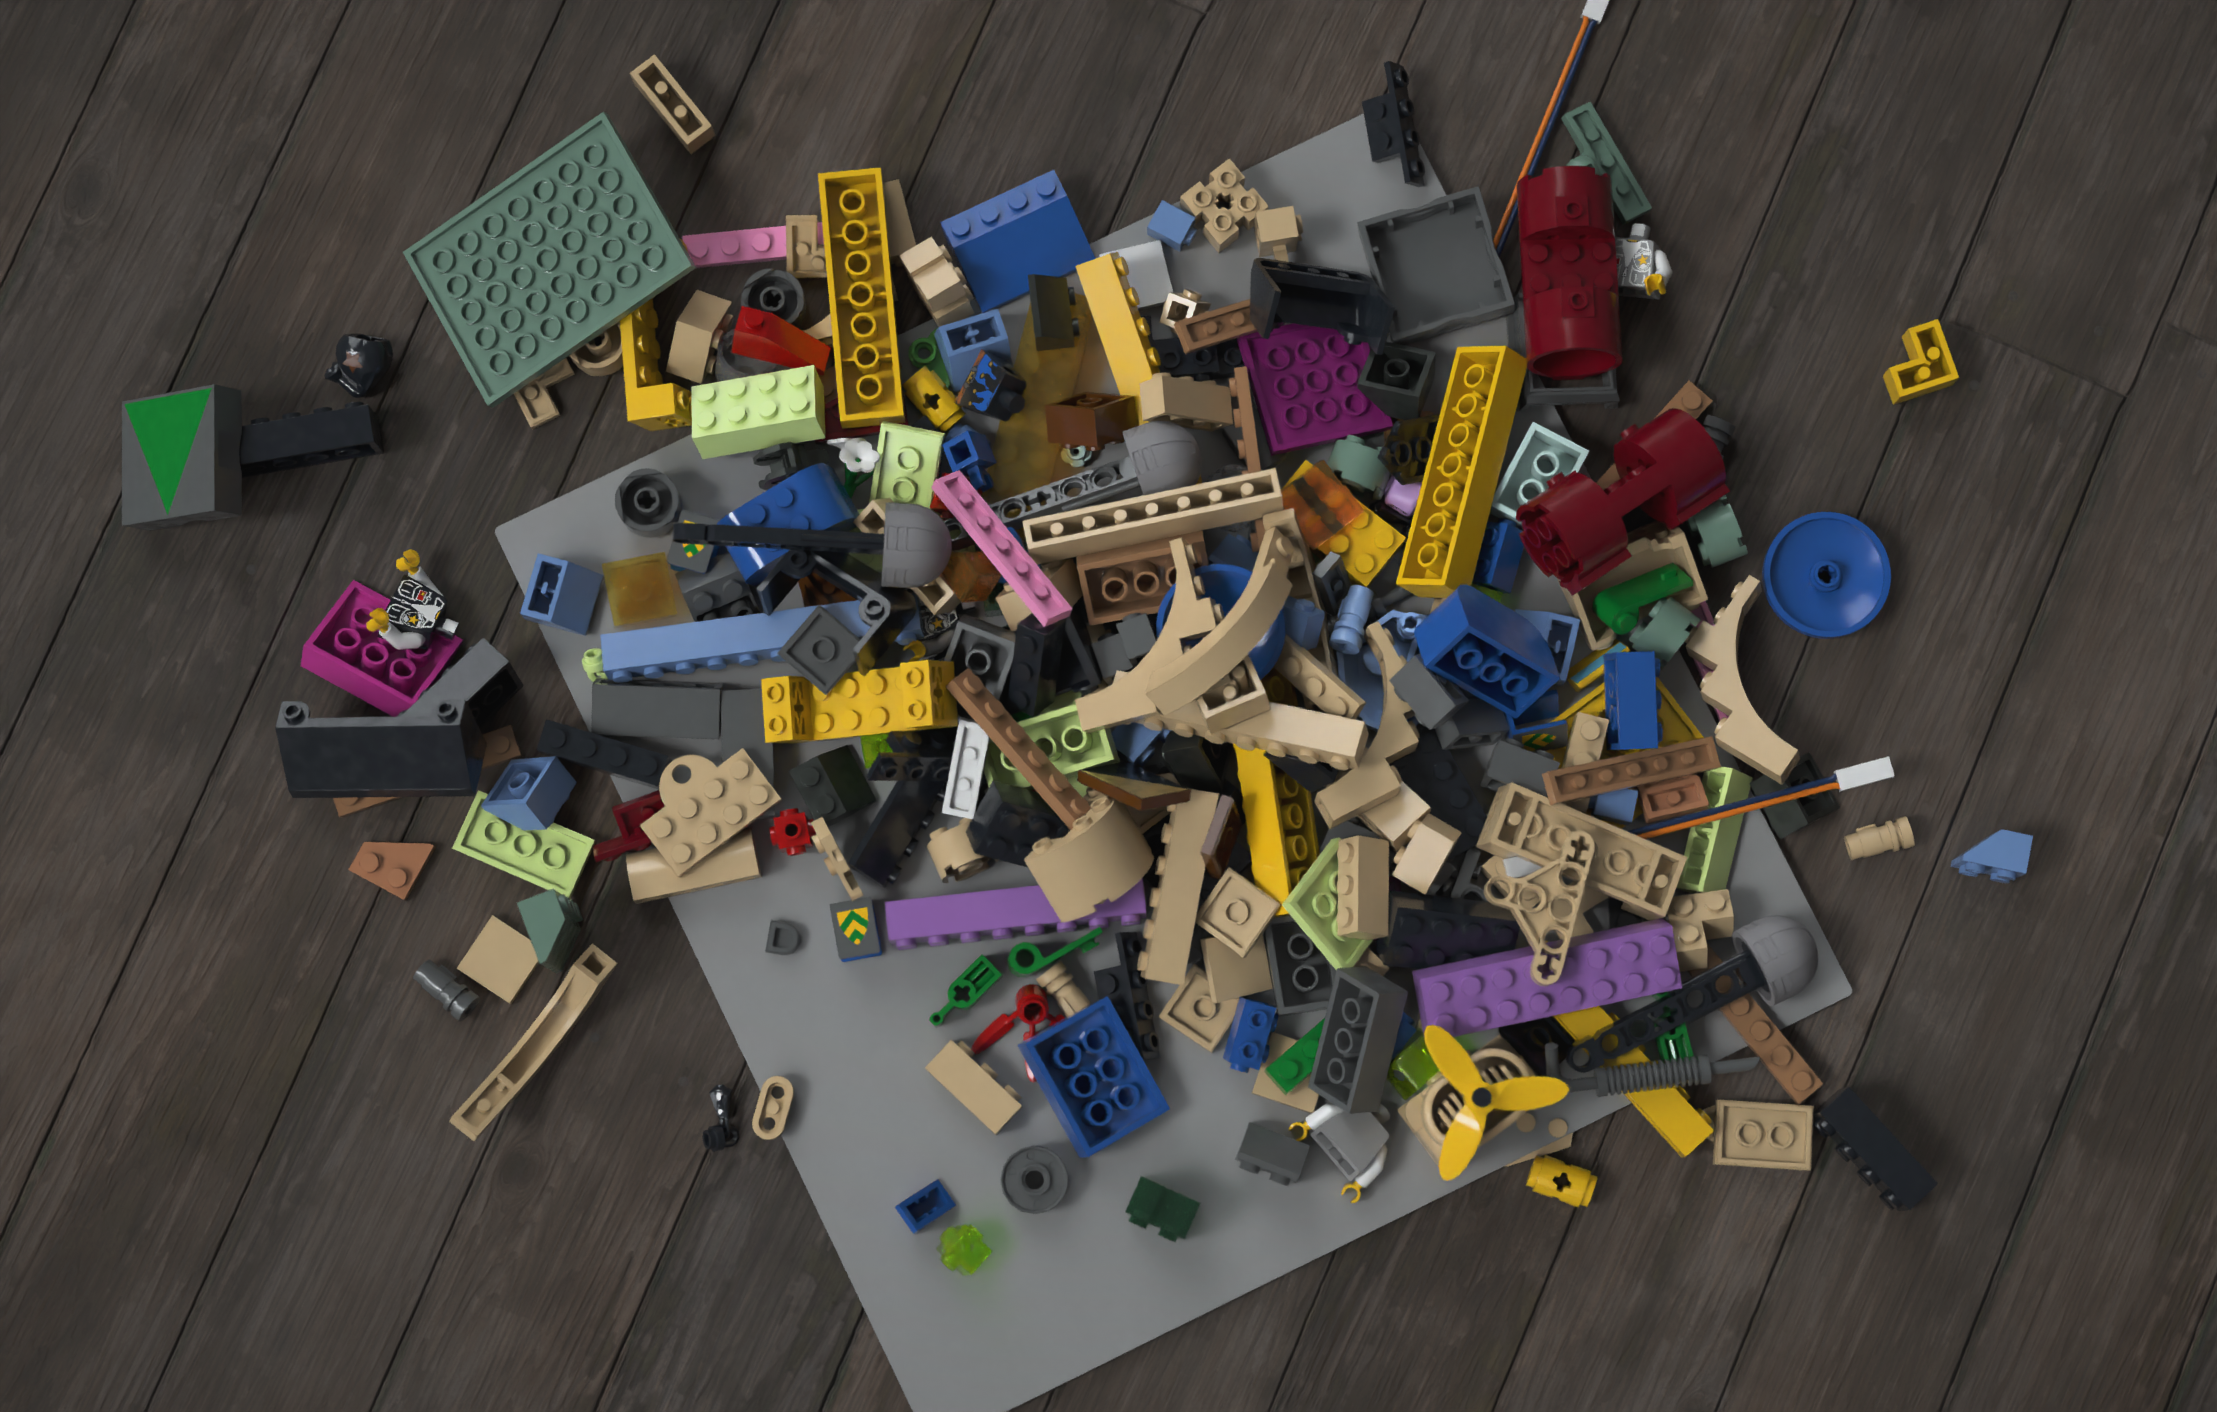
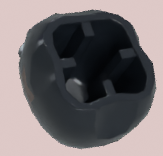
M358 333L344 334L336 345L337 362H333L332 367L327 368L324 377L326 380L338 383L355 398L365 397L386 374L392 363L393 348L390 340Z

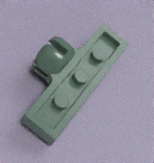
M1588 102L1564 114L1561 119L1580 150V156L1571 159L1566 166L1595 168V174L1602 176V174L1608 173L1611 176L1613 209L1622 225L1648 213L1652 209L1650 203L1592 103Z

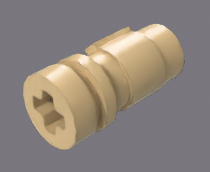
M1906 816L1895 819L1894 823L1891 820L1886 821L1885 825L1879 827L1872 824L1857 828L1856 833L1844 836L1846 849L1851 860L1874 856L1891 849L1893 852L1900 850V847L1907 849L1915 846L1912 829Z
M1060 960L1038 977L1036 981L1042 988L1046 987V994L1053 996L1057 1005L1068 1017L1091 1004L1082 990L1072 981L1073 975L1065 972L1067 968Z

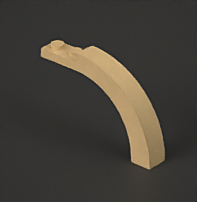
M1276 527L1265 531L1250 580L1239 600L1225 618L1188 652L1168 665L1152 672L1145 695L1165 716L1188 704L1227 675L1256 646L1283 608L1292 587L1291 582L1286 576L1295 548L1292 546L1291 541L1283 536Z
M592 943L572 965L564 981L534 1023L494 1071L454 1113L449 1122L475 1142L505 1107L512 1103L564 1041L596 998L616 967L617 962Z

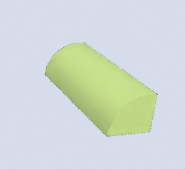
M1720 767L1704 772L1702 785L1709 802L1708 809L1748 799L1752 777L1728 767ZM1744 813L1690 828L1684 853L1687 860L1676 888L1692 894L1726 889Z

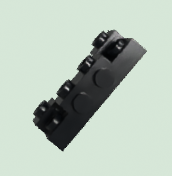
M1151 315L1141 316L1146 319L1149 325L1150 335H1148L1151 348L1155 347L1159 354L1161 364L1158 368L1160 373H1170L1171 377L1174 378L1193 377L1194 381L1202 382L1213 381V379L1233 378L1234 368L1244 367L1237 338L1185 354L1179 338L1153 340Z

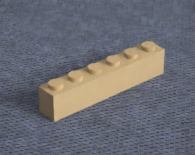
M1190 789V801L1167 806V811H1171L1169 824H1164L1161 834V843H1165L1163 856H1158L1155 867V874L1159 875L1157 888H1152L1149 899V906L1153 907L1151 920H1146L1143 938L1147 939L1145 952H1140L1137 969L1142 971L1141 977L1145 979L1178 985L1184 984L1205 871V863L1200 852L1213 820L1219 795Z

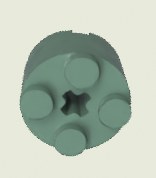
M1347 435L1346 440H1336L1324 474L1332 477V480L1348 493L1363 497L1365 492L1373 493L1372 500H1381L1391 476L1389 470L1377 458L1382 447H1377L1375 450L1365 446V440L1354 435Z
M1723 495L1686 520L1692 538L1699 537L1700 542L1697 543V551L1703 566L1710 564L1713 568L1748 554L1746 545H1743L1740 537H1743L1730 503L1727 504L1726 495Z
M1671 596L1669 599L1663 597L1657 602L1648 614L1653 618L1649 624L1643 621L1629 639L1634 643L1632 648L1637 652L1655 651V658H1659L1661 670H1663L1690 635L1689 632L1693 628L1692 625L1696 627L1701 621L1700 618Z

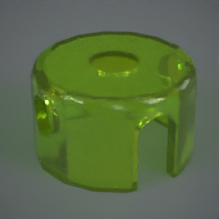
M1424 1034L1390 1062L1386 1079L1405 1101L1439 1072L1427 1050ZM1398 1070L1403 1073L1404 1081L1398 1080L1393 1071Z

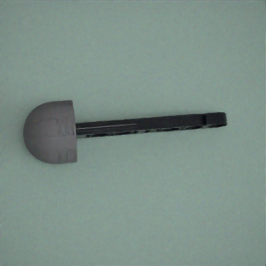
M886 502L884 534L675 523L673 524L672 537L673 542L682 544L883 555L881 586L903 588L920 587L935 580L946 568L952 549L949 530L945 522L934 511L917 504Z
M1783 916L1762 917L1737 929L1732 933L1734 947L1737 952L1736 956L1683 982L1682 988L1673 990L1674 992L1601 1028L1593 1037L1588 1035L1574 1042L1566 1050V1063L1577 1072H1589L1605 1064L1603 1059H1614L1686 1021L1690 1024L1754 990L1759 993L1768 1005L1775 1006L1801 992L1813 979L1818 966V949L1813 936L1801 923ZM1724 975L1729 976L1731 979L1730 989L1727 992L1719 993L1716 989L1717 979ZM1694 990H1700L1703 994V1001L1698 1007H1690L1687 1002L1689 993ZM1664 1006L1673 1009L1674 1011L1670 1013L1671 1019L1669 1021L1663 1017L1654 1021L1658 1025L1656 1028L1653 1021L1647 1016L1649 1013L1655 1018L1664 1013ZM1643 1019L1646 1023V1031L1641 1036H1633L1630 1031L1631 1024L1635 1020ZM1608 1034H1615L1618 1039V1044L1612 1051H1605L1602 1048V1040ZM1578 1049H1587L1589 1052L1588 1062L1585 1065L1577 1066L1573 1061L1574 1053Z

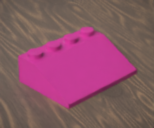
M353 580L303 645L301 667L385 713L397 717L402 711L408 710L425 689L431 688L441 678L443 672L449 667L460 648L463 639L455 635L454 639L450 640L436 634L430 647L427 649H396L387 640L378 637L379 630L371 632L366 627L367 622L373 619L369 613L377 608L386 610L390 599Z

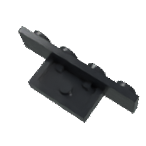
M1391 61L1384 62L1389 93L1362 101L1372 161L1380 163L1401 157L1405 183L1422 187L1425 186L1423 179L1425 167L1419 157L1418 145L1420 139L1418 132L1414 128L1412 117L1414 115V106L1409 98L1407 89L1409 77L1404 66Z
M891 731L886 742L893 753L879 752L866 775L868 781H948L954 749L943 732Z
M1137 932L1115 933L1121 965L1094 971L1098 998L1100 1000L1108 996L1126 1030L1133 1029L1135 1045L1143 1060L1160 1058L1158 1050L1160 1043L1153 1023L1154 1010L1149 1001L1147 991L1148 979L1141 977L1142 971L1137 969L1139 954L1142 951L1141 942L1137 937Z

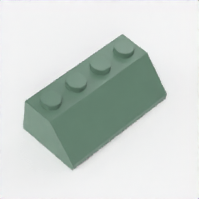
M551 889L520 901L517 905L539 964L555 973L563 971L579 936L581 928L578 922L583 921V917L577 903H574L565 894Z

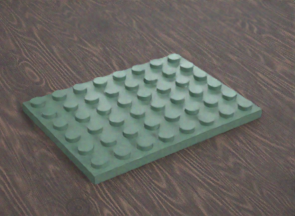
M604 111L403 252L487 406L491 408L500 404L696 268L610 116Z

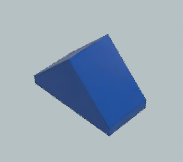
M937 1179L899 1203L895 1208L912 1233L917 1234L955 1207L956 1204Z

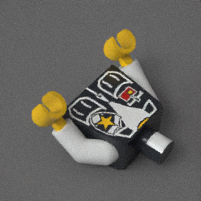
M412 549L404 551V557L397 559L396 567L400 571H409L408 576L403 575L386 610L377 608L369 613L373 619L367 622V629L371 632L379 630L378 637L387 640L398 650L427 649L430 647L436 634L453 640L460 623L445 617L448 600L441 594L421 567H416L420 562L418 553Z
M904 588L909 592L914 593L911 588ZM972 592L951 613L933 615L920 600L924 638L912 641L903 648L904 651L910 649L915 653V656L908 660L909 662L942 653L950 645L959 620L958 614L976 610Z

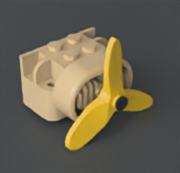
M1428 1025L1425 1027L1424 1041L1439 1071L1425 1081L1428 1085L1426 1089L1398 1108L1397 1112L1438 1166L1442 1179L1448 1181L1462 1173L1480 1146L1498 1135L1529 1110L1552 1105L1562 1100L1569 1092V1087L1559 1079L1536 1076L1524 1058L1500 1034L1472 1054L1469 1049L1465 1051L1441 1027Z

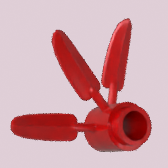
M1034 984L1025 985L1018 990L1015 996L1016 1011L1009 1017L1006 1014H1001L978 1036L971 1050L975 1055L986 1050L1014 1027L1013 1020L1017 1017L1024 1023L1029 1024V1032L1024 1033L1023 1041L1039 1033V1031H1035V1024L1048 1019L1050 1021L1049 1026L1065 1017L1061 1014L1054 1017L1049 1013L1047 995L1040 986ZM1025 1060L1027 1077L1034 1083L1037 1080Z

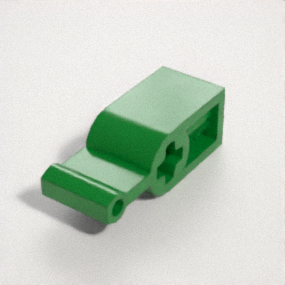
M981 954L950 985L948 989L949 1002L939 1012L933 1013L929 1021L937 1028L944 1024V1019L955 1008L959 1010L970 1009L1003 978V975ZM984 972H986V973L973 985V983H974ZM960 987L962 990H965L968 987L970 989L968 992L970 1000L967 1002L964 1000L955 1001L957 998L956 989ZM936 1017H940L939 1022L934 1021Z
M1668 991L1661 994H1652V997L1658 1000L1666 996ZM1664 1006V1013L1656 1017L1654 1021L1662 1017L1668 1018L1669 1021L1671 1019L1670 1013L1672 1012L1670 1008ZM1685 1022L1672 1029V1035L1667 1031L1655 1037L1659 1057L1663 1063L1667 1059L1669 1062H1671V1059H1675L1677 1062V1058H1682L1683 1061L1684 1057H1688L1690 1060V1057L1694 1056Z

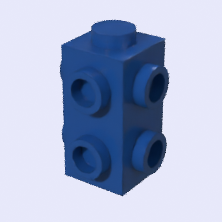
M1499 518L1498 522H1487L1472 584L1486 591L1511 594L1524 549L1519 536L1522 530L1516 528V522Z
M1239 997L1223 1059L1231 1063V1069L1249 1073L1250 1068L1259 1070L1261 1063L1267 1061L1270 1046L1267 1044L1270 1032L1275 1031L1278 1022V1014L1275 1013L1276 1007L1257 1000Z

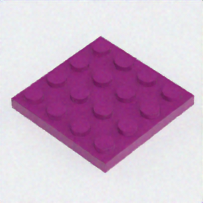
M1293 323L1273 329L1269 339L1262 338L1259 332L1237 338L1244 366H1247L1248 379L1271 456L1336 442V440H1346L1347 435L1361 437L1391 430L1393 427L1391 417L1385 415L1357 388V383L1370 353L1367 342H1362L1360 345L1350 344L1344 341V336L1335 329Z

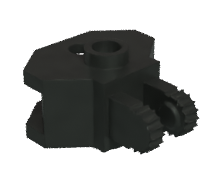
M792 442L780 443L762 449L753 457L754 464L758 466L770 465L771 473L765 476V480L758 482L760 489L768 490L807 467L819 463L827 465L830 455L823 448L805 450L804 444Z

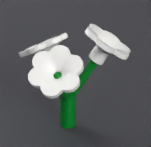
M864 438L827 440L828 445L841 449L839 458L845 465L844 488L852 499L856 487L873 476L875 464L879 461V453L872 450V445ZM858 472H865L863 475L856 479Z

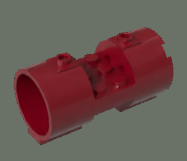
M1586 166L1543 169L1542 175L1535 178L1527 174L1517 183L1527 368L1535 374L1552 377V380H1583L1586 376L1613 370L1622 363L1623 357L1611 176L1608 173H1604L1602 176L1595 174V168Z
M1671 408L1640 428L1635 423L1621 432L1622 440L1614 445V461L1620 480L1603 490L1592 479L1576 471L1567 476L1560 472L1546 481L1549 488L1518 508L1516 520L1522 522L1524 530L1519 533L1521 541L1534 563L1548 578L1552 575L1561 580L1559 581L1560 586L1567 588L1573 596L1632 557L1627 549L1628 536L1621 518L1622 516L1639 506L1651 518L1665 523L1668 529L1672 530L1730 491L1725 484L1726 471L1724 462L1715 442L1705 428L1690 414L1680 409Z

